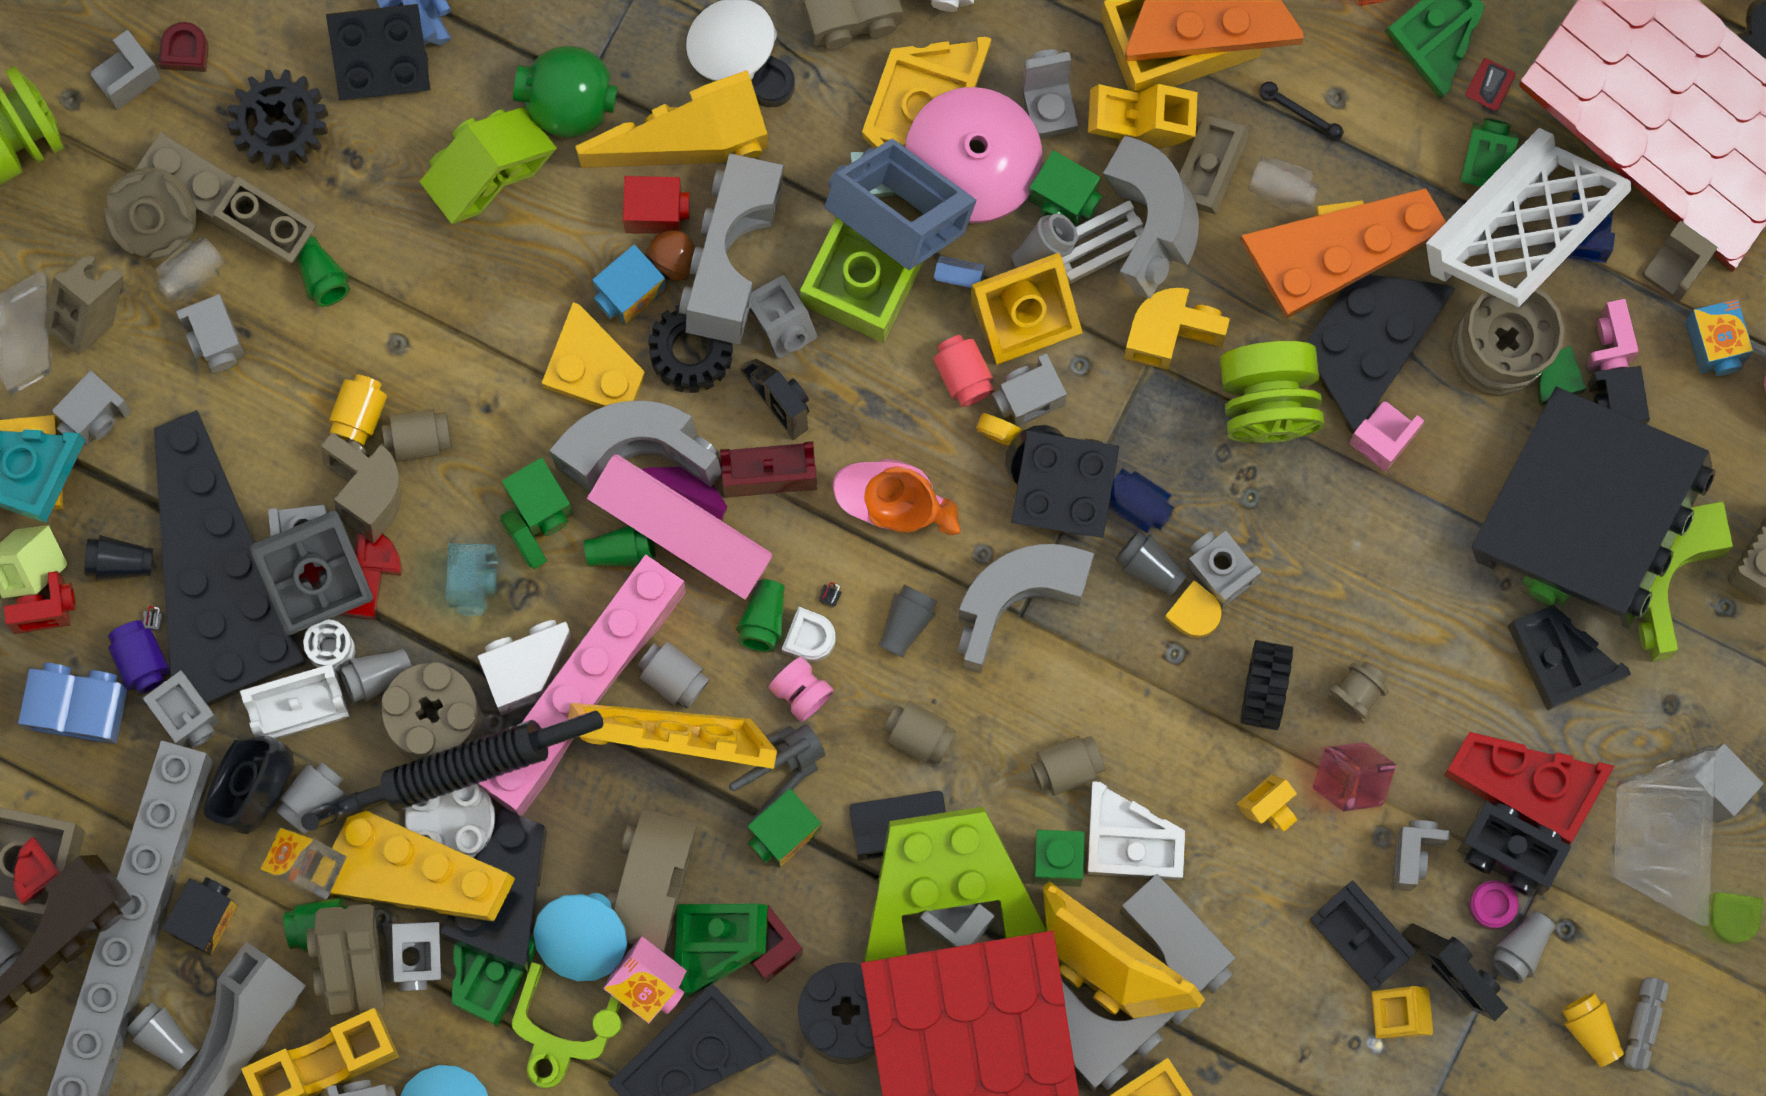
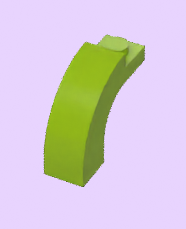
M1724 502L1691 508L1695 512L1693 521L1684 536L1677 535L1670 548L1674 554L1667 572L1663 577L1657 575L1649 589L1652 592V599L1646 613L1643 615V622L1638 624V632L1642 649L1650 651L1652 662L1671 659L1678 651L1668 602V588L1674 572L1691 562L1725 557L1733 548Z

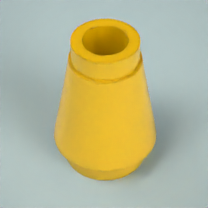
M1595 992L1578 998L1562 1009V1013L1566 1018L1563 1024L1597 1062L1599 1067L1606 1066L1624 1055L1605 1000L1600 1001Z

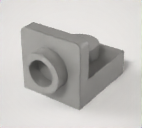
M784 275L751 292V306L749 310L767 336L777 358H782L794 351H798L817 338V333L806 307Z
M182 670L143 697V700L177 745L183 747L190 745L193 749L201 746L215 734L216 731L213 727L220 723L219 718L210 709Z
M1412 820L1409 822V827L1403 826L1396 833L1393 889L1412 891L1418 885L1419 879L1426 878L1428 852L1421 851V845L1443 847L1449 841L1450 831L1438 830L1437 822Z

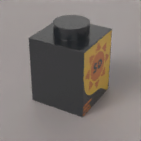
M205 877L202 884L189 878L162 929L170 936L211 956L238 907L232 899L228 898L231 889L208 877Z

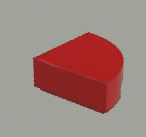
M357 532L355 554L361 569L380 571L381 574L402 576L399 554L396 552L393 543L383 533L373 544Z
M31 837L19 851L14 869V890L19 901L24 906L46 890L45 886L60 873L34 837Z

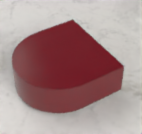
M179 22L171 25L161 38L158 63L160 68L206 72L208 42L203 31L195 24L189 22Z

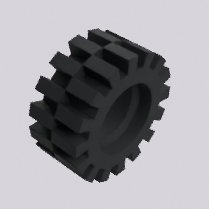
M680 304L676 305V311L670 313L667 309L661 314L662 320L660 322L655 321L652 326L653 333L649 335L648 344L653 369L656 375L659 374L663 383L667 386L669 383L673 384L677 391L683 392V388H689L691 393L699 392L698 388L703 386L708 390L714 387L713 382L715 380L721 381L726 376V368L730 369L733 353L732 343L705 337L709 344V351L706 357L696 364L680 362L673 354V344L680 335L686 333V315L679 313Z
M1259 640L1255 641L1246 679L1240 724L1272 730L1279 729L1292 667V646Z

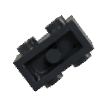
M1486 801L1478 810L1457 851L1466 855L1464 862L1472 868L1485 874H1490L1491 870H1494L1507 877L1508 881L1506 884L1513 890L1528 897H1532L1534 892L1542 896L1550 889L1571 846L1562 842V837L1555 831L1542 825L1534 827L1519 819L1520 814L1512 808L1495 802L1493 805Z

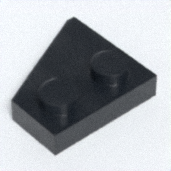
M754 359L741 368L742 373L792 440H795L808 430L807 414L810 411L806 403L809 399L794 378L787 382L779 370L758 359Z

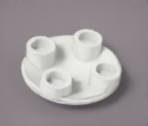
M721 0L704 9L693 21L686 40L687 55L695 70L707 79L717 81L748 70L752 80L755 72L769 58L777 38V30L768 13L758 4L750 0Z
M479 784L462 788L432 800L429 799L418 805H412V807L406 808L405 828L472 858L478 856L480 851L486 846L485 844L487 841L489 842L494 829V806L488 792L482 789Z

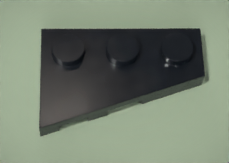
M501 809L494 823L492 836L489 842H486L487 845L480 851L477 860L509 873L515 880L494 922L448 915L440 931L442 939L528 973L531 933L534 931L536 917L534 913L537 889L540 886L547 836L544 825Z
M712 983L608 1084L619 1096H692L779 1054V1052Z

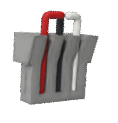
M149 606L148 611H144L143 624L146 628L160 630L164 613H159L160 609L158 607Z

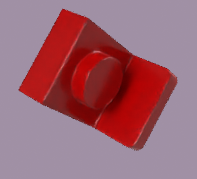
M58 571L48 572L51 599L45 600L43 595H27L17 598V604L4 606L6 625L14 634L70 626L69 611L76 610L72 583H65V580Z

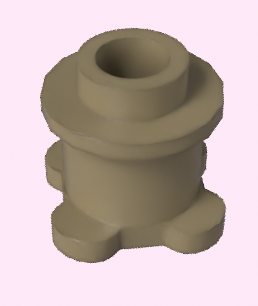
M1364 662L1362 666L1351 663L1349 666L1351 672L1339 687L1333 684L1329 689L1328 696L1337 705L1349 712L1356 720L1365 723L1369 718L1370 712L1368 710L1380 695L1386 696L1388 694V689L1384 685L1387 678L1379 669L1368 662Z

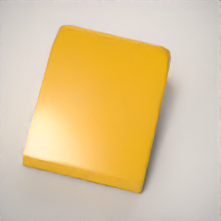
M1410 986L1372 991L1376 1039L1433 1035L1431 1000L1428 988Z

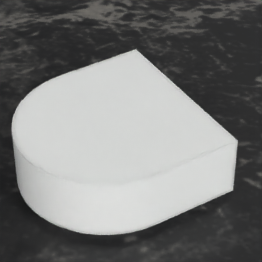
M798 607L783 644L782 653L795 658L803 656L807 662H818L825 659L831 654L835 646L836 638L833 625L826 617Z

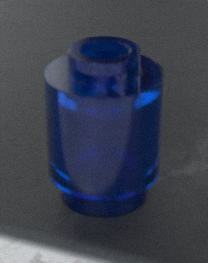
M1122 468L1113 480L1109 503L1112 505L1110 510L1147 534L1153 527L1161 531L1174 512L1175 507L1169 504L1173 494L1137 471L1131 474Z

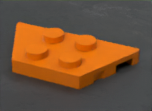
M1145 0L1128 42L1125 60L1137 61L1303 44L1304 34L1282 0Z

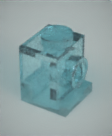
M448 543L446 601L450 608H457V614L466 616L484 615L485 609H487L488 595L496 596L497 569L489 567V563L499 564V553L496 545Z

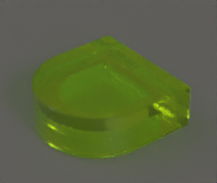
M1723 892L1713 893L1711 926L1714 933L1721 940L1730 944H1740L1752 938L1760 928L1763 898Z

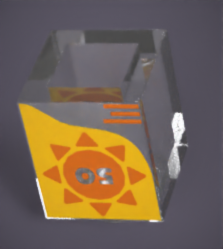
M280 827L260 871L292 888L327 900L347 856L314 838Z

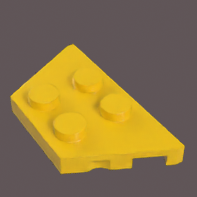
M978 37L977 41L949 45V41L931 43L925 48L908 46L891 49L862 130V138L874 149L892 138L905 147L909 129L915 117L926 104L945 92L977 86L992 39Z

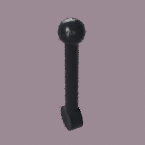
M1265 82L1261 85L1260 97L1264 101L1271 102L1275 100L1325 131L1329 140L1337 141L1342 138L1344 130L1340 124H1329L1278 92V87L1273 82Z

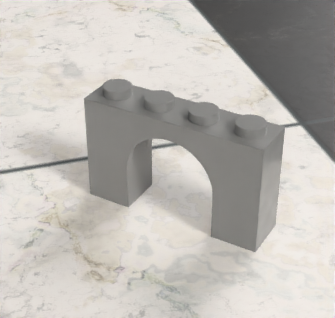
M1158 874L1122 905L1120 913L1153 947L1161 962L1194 984L1200 993L1207 987L1213 994L1233 976L1228 967L1234 962L1235 957ZM1062 981L1075 1073L1092 1092L1101 1084L1107 1091L1127 1074L1128 1070L1123 1064L1137 1052L1144 1058L1164 1039L1158 1032L1169 1021L1173 1020L1178 1026L1197 1009L1193 1008L1127 1021L1109 1020L1090 1011Z

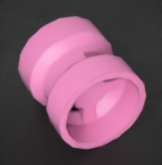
M803 656L798 657L784 668L768 687L778 699H785L791 705V713L800 723L819 710L834 693V689L825 680H818L812 674V666Z

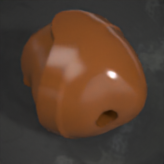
M668 230L658 234L652 240L645 256L666 279L675 282L686 281L690 276L695 245L684 232Z

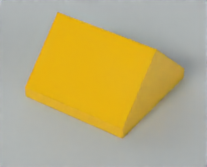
M1060 253L972 284L971 304L996 365L1083 333Z

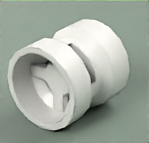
M325 620L309 627L305 633L303 640L304 650L316 668L332 664L336 672L340 673L339 668L348 665V660L355 657V643L345 626L338 621Z

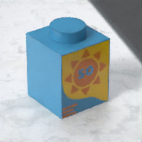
M635 244L592 279L594 290L597 294L593 297L595 304L609 319L616 315L624 325L667 290L665 277Z
M1738 299L1694 309L1685 321L1700 374L1715 371L1716 376H1723L1737 372L1743 368L1742 363H1745L1753 353Z

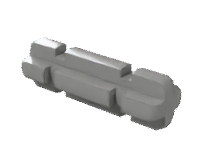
M1646 977L1642 981L1639 997L1642 999L1641 1002L1636 1003L1627 1038L1631 1042L1630 1045L1625 1046L1622 1057V1065L1629 1069L1645 1071L1649 1067L1652 1055L1649 1047L1655 1044L1663 1013V1008L1660 1005L1666 1001L1669 989L1668 983L1661 979Z

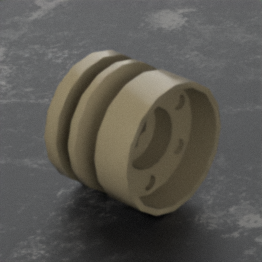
M1513 281L1505 284L1516 289L1520 282ZM1538 288L1519 308L1488 292L1483 293L1462 316L1453 331L1451 352L1456 369L1467 383L1483 393L1503 396L1522 391L1554 362L1563 346L1565 327L1561 312L1550 296ZM1502 338L1509 343L1503 351L1496 346Z

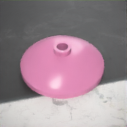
M965 87L954 89L931 100L915 117L905 143L906 149L977 200L969 223L973 224L1001 219L1019 208L1029 197V188L1042 167L1041 140L1029 115L1009 97L985 88ZM974 140L981 141L985 146V152L979 154L973 152L970 149L969 143Z

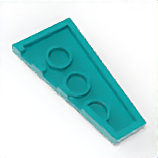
M23 429V432L0 430V507L46 523L86 441L81 434L63 432V435L45 434L42 430Z

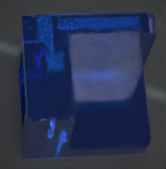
M1575 192L1572 193L1569 201L1580 200L1579 193ZM1613 210L1567 258L1600 263L1607 262L1614 248L1615 233H1611ZM1583 213L1566 215L1564 227L1577 225L1584 218Z

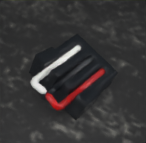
M830 582L828 586L824 585L819 601L834 607L842 594L839 591L840 586L833 582Z

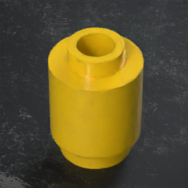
M359 374L355 375L354 381L344 379L328 421L332 424L329 435L333 432L344 441L347 439L355 440L364 447L367 438L373 437L387 399V395L380 391L382 384L379 381Z

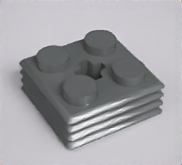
M336 511L326 513L250 546L253 559L284 632L287 635H292L373 600L369 585L341 518ZM311 562L315 567H324V569L318 572L319 580L314 583H310L307 577L299 579V575L304 572V565Z

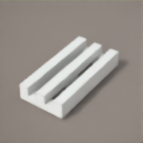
M1130 200L1075 227L1078 234L1077 241L1124 217L1127 222L1075 247L1071 254L1062 257L1069 285L1131 253L1144 228L1140 217L1135 214ZM1132 231L1134 232L1135 238L1072 269L1070 262Z

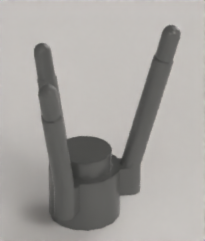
M807 724L802 725L796 730L789 726L781 732L767 737L773 746L781 744L776 747L778 754L776 755L774 769L784 764L790 772L796 768L798 770L752 817V821L789 788L793 790L804 778L818 770L815 762L825 756V751L818 737ZM757 766L731 782L729 789L737 791L773 769Z

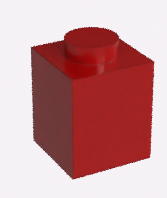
M624 176L623 224L625 233L660 234L668 230L681 231V220H689L690 192H682L680 177Z

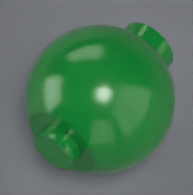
M559 46L539 55L531 67L518 65L513 89V101L524 103L529 116L543 131L558 137L574 138L588 134L600 126L604 121L606 112L614 113L618 86L610 85L611 74L603 61L594 53L577 46Z

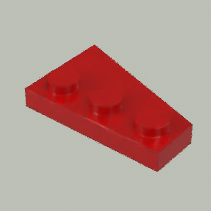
M1469 732L1444 776L1493 805L1495 802L1512 808L1520 814L1519 819L1534 827L1542 825L1555 831L1562 837L1561 841L1570 846L1615 766L1601 762L1595 765L1574 760L1571 755L1558 752L1554 755L1527 749L1524 744Z

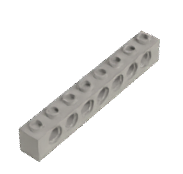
M162 740L160 742L117 876V880L132 899L120 909L124 914L122 918L109 929L99 932L47 1096H109L128 1037L126 1029L133 1021L215 763L205 752Z

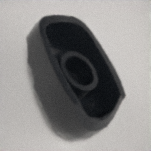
M270 736L234 740L224 755L211 783L204 805L205 816L220 826L234 832L248 834L256 830L278 802L284 783L295 767L293 752L287 745Z

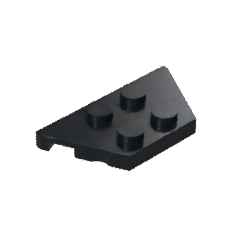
M1369 274L1342 289L1306 343L1316 346L1318 371L1322 379V386L1330 399H1334L1347 421L1346 426L1352 434L1372 413L1453 294L1455 288L1446 284Z

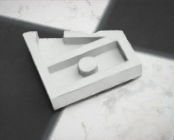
M1092 782L1087 875L1153 878L1158 874L1162 879L1182 880L1185 830L1166 819L1162 820L1151 814L1148 809L1138 803L1130 802L1107 789V786L1103 783Z

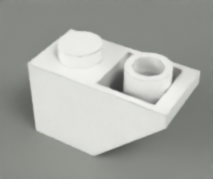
M555 620L540 623L529 630V636L514 642L511 637L496 640L485 647L486 653L478 655L501 716L536 703L554 680L572 641L566 621L558 625Z

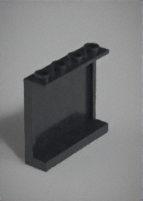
M1556 386L1471 546L1475 559L1478 563L1494 569L1498 563L1617 615L1621 619L1622 626L1629 629L1635 616L1642 618L1646 613L1652 599V592L1649 589L1657 575L1663 577L1667 572L1674 554L1670 548L1677 535L1684 536L1687 533L1695 513L1691 508L1698 494L1706 495L1712 485L1715 470L1712 469L1710 452Z

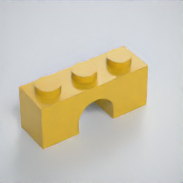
M372 1008L331 1027V1032L314 1042L292 1050L285 1048L243 1067L241 1070L253 1096H316L321 1094L328 1086H338L399 1058V1055L381 1014L375 1008Z

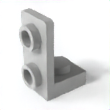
M1048 49L1034 53L1031 59L1024 61L1022 94L1026 112L1033 121L1040 139L1078 131L1077 117L1069 87L1072 62L1070 52L1058 53L1055 49Z

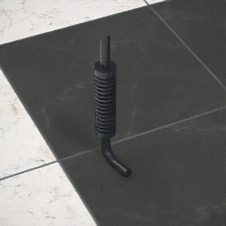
M591 711L545 728H541L535 720H529L517 726L503 729L500 732L488 734L483 738L480 737L459 746L445 749L442 752L428 755L425 758H419L408 764H402L400 767L396 766L382 773L381 785L338 798L305 813L301 819L302 826L308 831H314L327 824H332L384 803H388L395 811H400L412 807V805L426 802L429 799L432 800L462 788L476 785L479 782L487 781V779L502 776L504 773L508 774L529 765L543 762L548 758L549 746L601 729L603 727V718L598 711Z

